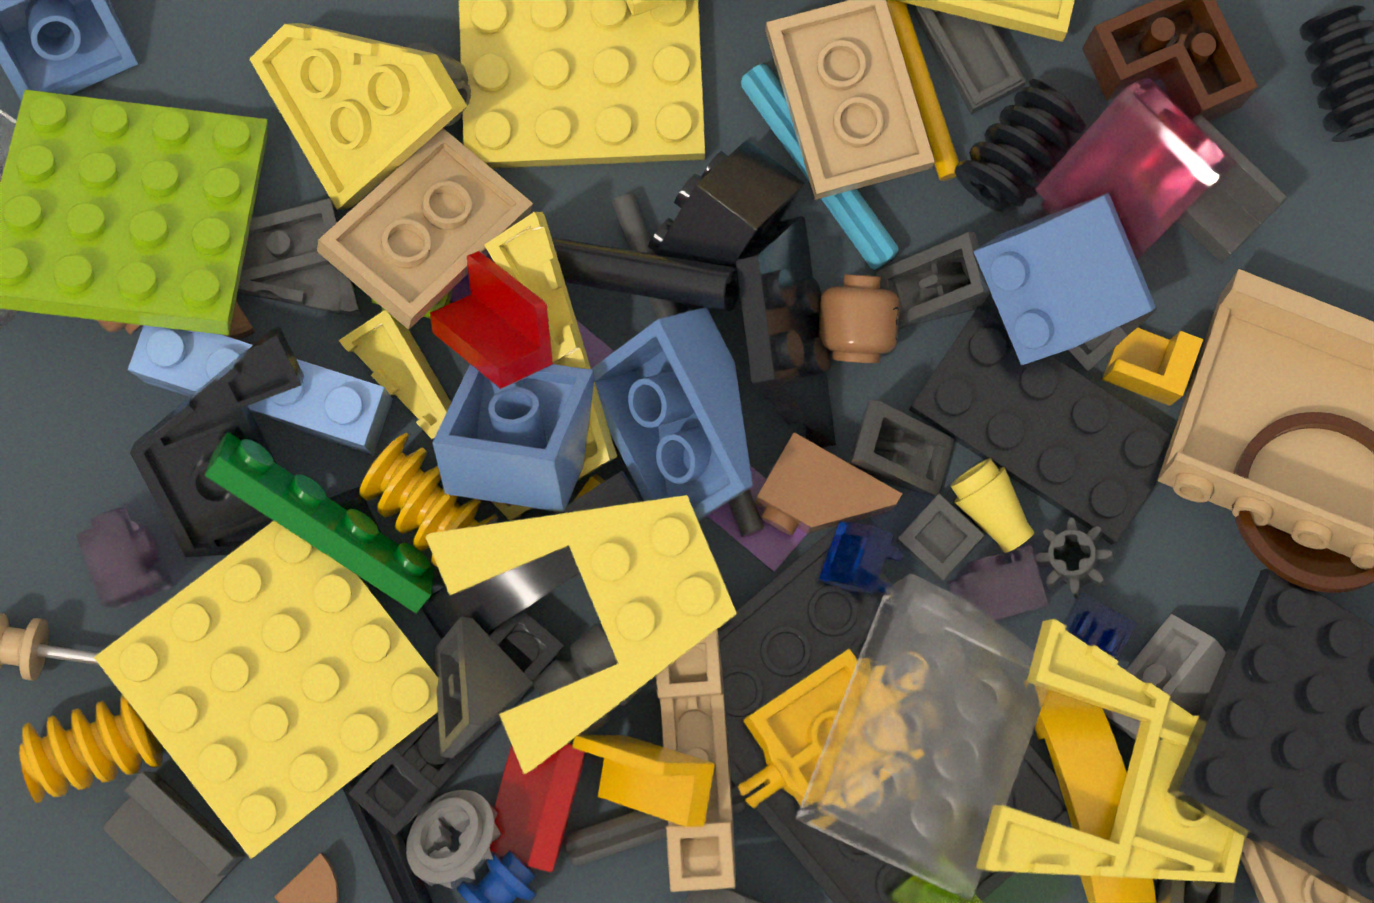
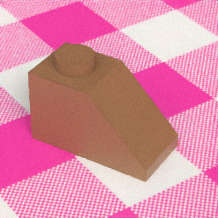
M793 432L757 495L755 504L765 509L761 519L776 529L793 535L798 528L809 534L835 527L840 523L843 525L891 512L902 493Z

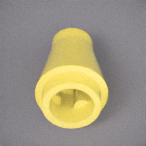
M991 458L976 464L951 483L950 487L957 495L954 503L995 540L1004 553L1016 549L1034 535L1035 532L1027 522L1005 467L998 469Z

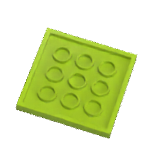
M24 90L0 182V309L229 335L269 134L267 119Z

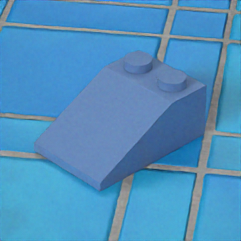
M707 307L656 320L591 369L594 373V381L610 434L644 502L687 495L699 521L753 486L735 362Z

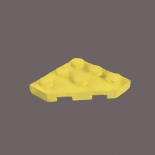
M303 23L284 24L249 58L337 210L354 207L467 107L437 54Z

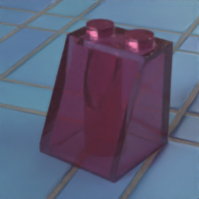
M1147 77L1126 87L1035 190L1045 199L1041 205L1048 215L1109 193L1138 261L1236 161Z

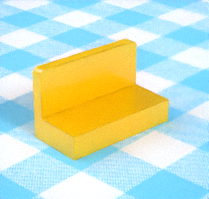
M579 734L574 738L572 748L604 758L598 797L684 827H704L715 763L626 735Z

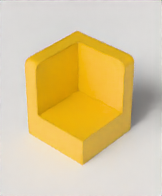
M1136 328L1113 349L1102 380L1171 406L1184 395L1203 339L1179 331L1169 340Z

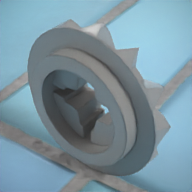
M456 790L439 796L421 811L410 829L406 844V856L411 870L430 886L441 884L451 889L454 888L461 877L475 879V867L482 859H493L489 848L490 844L501 836L495 824L498 812L484 797L473 791ZM450 826L462 833L459 836L461 845L456 852H452L449 849L452 845Z

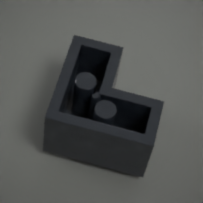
M746 140L729 156L720 151L709 163L702 176L695 173L685 183L674 201L681 208L675 220L668 218L659 227L650 240L648 248L657 255L737 268L736 260L746 251L753 250L758 240L763 236L769 235L776 228V224L781 221L805 182ZM684 304L692 311L705 308L696 305Z

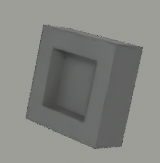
M938 494L895 541L941 583L985 535L944 497Z

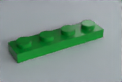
M227 432L214 449L204 476L413 612L417 613L431 596L435 568L430 565L428 559L420 550L407 543L397 544L379 532L376 524L367 515L355 509L347 511L326 497L325 491L317 482L305 475L297 474L294 476L276 464L270 453L252 440L244 439L241 441Z

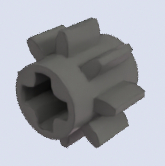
M1069 518L1066 531L1057 535L1048 529L1043 531L1047 542L1050 544L1048 553L1034 555V560L1038 566L1053 567L1054 570L1047 576L1045 582L1050 590L1057 588L1063 582L1070 585L1074 598L1079 599L1081 586L1091 581L1096 586L1102 588L1105 586L1104 579L1098 572L1100 564L1113 562L1114 555L1112 551L1106 549L1096 550L1095 546L1101 541L1103 535L1099 526L1092 528L1088 534H1085L1078 530L1074 518ZM1080 546L1083 555L1090 557L1081 559L1079 570L1069 571L1065 561L1060 560L1069 556V547Z

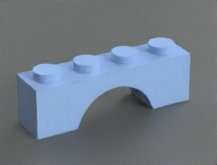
M143 326L128 370L145 383L190 397L249 349L252 344L221 334ZM296 359L304 374L301 386L248 405L253 413L292 426L316 438L374 456L393 398L383 386Z

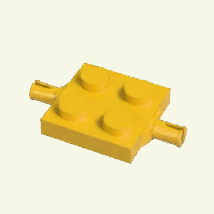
M849 648L745 718L743 721L764 751L765 760L768 765L738 785L742 796L762 783L765 785L745 799V801L755 808L760 802L783 787L785 791L795 797L813 826L817 827L917 758L921 753L903 728L898 707L918 693L925 691L923 679L901 691V687L919 676L918 672L913 668H908L906 672L883 687L867 675Z

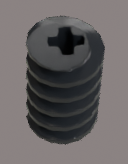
M1353 5L1323 13L1306 21L1299 29L1302 40L1312 43L1305 52L1308 63L1319 65L1311 74L1312 82L1315 86L1325 88L1317 96L1318 105L1322 109L1333 110L1322 120L1326 131L1339 133L1332 138L1333 142H1346L1374 135V66H1371L1370 62L1374 58V43L1365 42V37L1374 32V20L1359 19V14L1365 10L1364 6Z
M1032 79L1029 80L1030 87L1020 88L1014 97L1015 105L1005 106L999 115L1000 123L991 124L986 129L984 134L986 142L975 143L969 152L971 160L960 161L954 170L957 179L964 188L986 207L995 211H1003L1002 203L1005 200L1020 207L1025 204L1027 199L1017 185L1021 182L1031 188L1037 189L1039 187L1041 179L1032 167L1036 164L1046 170H1052L1056 166L1054 157L1047 150L1049 146L1061 152H1067L1072 144L1062 132L1064 128L1076 134H1082L1086 129V124L1078 115L1072 103L1043 81Z

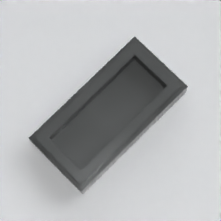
M920 6L916 7L914 14L971 115L1024 87L1026 81L994 25Z

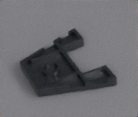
M281 327L270 330L134 442L130 451L135 464L185 557L229 555L274 521L204 475L214 449L227 432L241 441L248 439L258 443L270 453L273 461L276 463L248 405L302 385L304 374ZM359 487L329 498L347 511L355 509L364 513L378 527L366 500L359 495Z

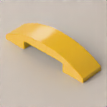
M1027 678L1020 680L1037 739H1045L1072 828L1110 841L1127 772L1103 708L1026 682ZM1080 875L1088 903H1156L1154 881L1152 878Z

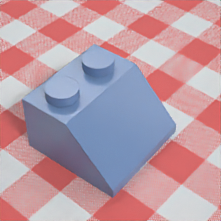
M0 0V64L21 101L24 90L70 95L138 65L136 56L110 0Z
M1109 193L1001 233L973 251L1021 365L1077 347L1156 308Z
M470 364L432 442L445 494L564 513L584 464L594 387L593 370L553 364L500 389Z

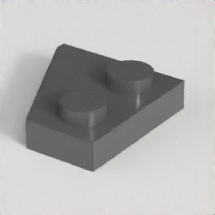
M330 198L252 218L237 293L348 316L361 314L354 283L317 252L318 239L338 222L334 204Z

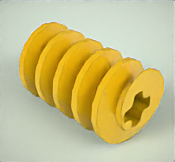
M408 433L400 435L379 454L368 469L360 486L359 495L367 501L382 495L378 503L377 512L386 518L400 512L395 524V528L400 533L406 534L418 528L413 545L420 551L430 548L425 535L495 524L498 519L494 514L477 522L474 517L481 504L479 499H472L460 506L456 502L458 496L445 494L444 488L442 489L438 486L441 479L438 465L426 472L420 469L427 454L423 447L407 456L402 452L410 436ZM432 555L431 562L438 567L435 558Z
M121 695L120 714L116 716L112 714L104 701L96 703V722L89 723L81 709L77 708L72 710L71 729L65 731L54 715L47 717L46 737L41 738L31 723L23 724L22 744L19 747L21 769L29 794L35 803H41L45 796V791L52 797L66 795L70 783L78 790L90 788L94 775L103 783L113 781L117 776L118 766L126 775L137 774L142 767V758L151 768L162 765L161 743L123 695Z

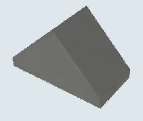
M967 232L875 271L876 276L881 277L880 289L893 291L900 298L898 329L974 311L977 307L981 308L991 292L973 252L979 248L975 232Z
M870 400L861 418L849 464L879 481L926 495L937 496L941 489L954 438L881 401Z
M463 616L458 619L434 649L435 674L439 678L436 691L441 756L455 757L501 719L499 714L511 709L533 685V682L472 618Z

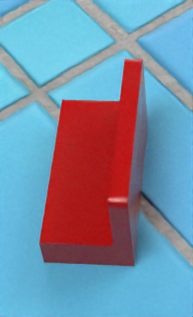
M480 251L468 255L467 265L471 295L430 313L433 334L500 389L553 365L548 311L545 301Z
M567 743L533 770L524 774L511 744L494 809L498 812L495 824L501 836L491 842L490 851H494L503 857L510 850L524 863H527L529 867L551 873L555 871L587 752L572 748L573 745Z

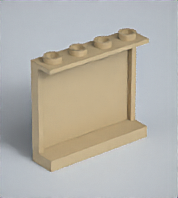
M1238 269L1218 298L1157 481L1173 487L1175 493L1184 499L1194 502L1209 501L1232 510L1235 517L1239 515L1240 511L1248 510L1251 513L1254 524L1257 526L1269 525L1290 533L1293 540L1303 546L1313 549L1328 548L1350 557L1351 562L1357 567L1369 570L1374 567V454L1364 445L1346 435L1330 430L1299 429L1282 434L1266 444L1256 455L1248 479L1233 473L1240 455L1251 440L1271 423L1289 415L1305 412L1332 413L1355 420L1374 431V322Z

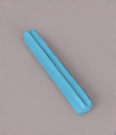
M761 63L753 67L741 78V87L809 181L781 82L769 65ZM857 189L821 198L870 268L878 269L895 258L899 251L898 245Z

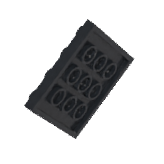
M1268 568L1263 569L1259 573L1167 792L1360 903H1374V626L1316 591L1292 584Z

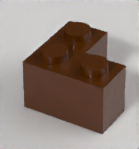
M1216 0L1151 1L1095 25L1082 47L1107 101L1161 78L1184 127L1197 115H1202L1205 119L1211 121L1241 108L1258 88Z

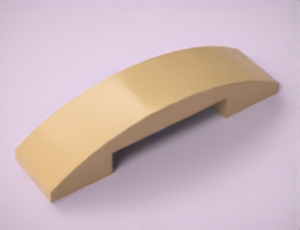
M716 629L656 675L658 698L661 700L664 748L715 763L704 827H684L668 821L669 826L666 827L671 892L736 887L728 731L718 630Z

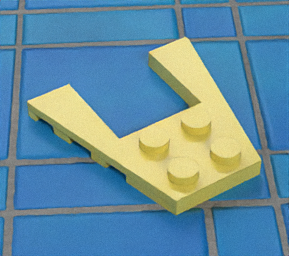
M533 212L484 244L494 263L545 301L548 311L553 364L591 369L546 218L543 212ZM384 310L339 341L348 352L353 351L374 372L371 376L380 386L385 387L390 395H396L419 419L416 423L431 439H434L451 405V401L411 332ZM595 381L584 464L577 481L617 457ZM491 501L510 521L533 509L531 507Z
M687 495L425 535L450 595L569 546L618 664L499 714L524 774L541 764L737 614Z
M1054 619L1043 621L1026 682L1141 721L1110 841L1003 805H993L976 868L987 871L1234 883L1245 837L1167 792L1199 715L1193 716L1169 700L1170 695L1152 683L1142 682L1118 666L1116 659L1097 646H1089L1066 631L1067 626Z

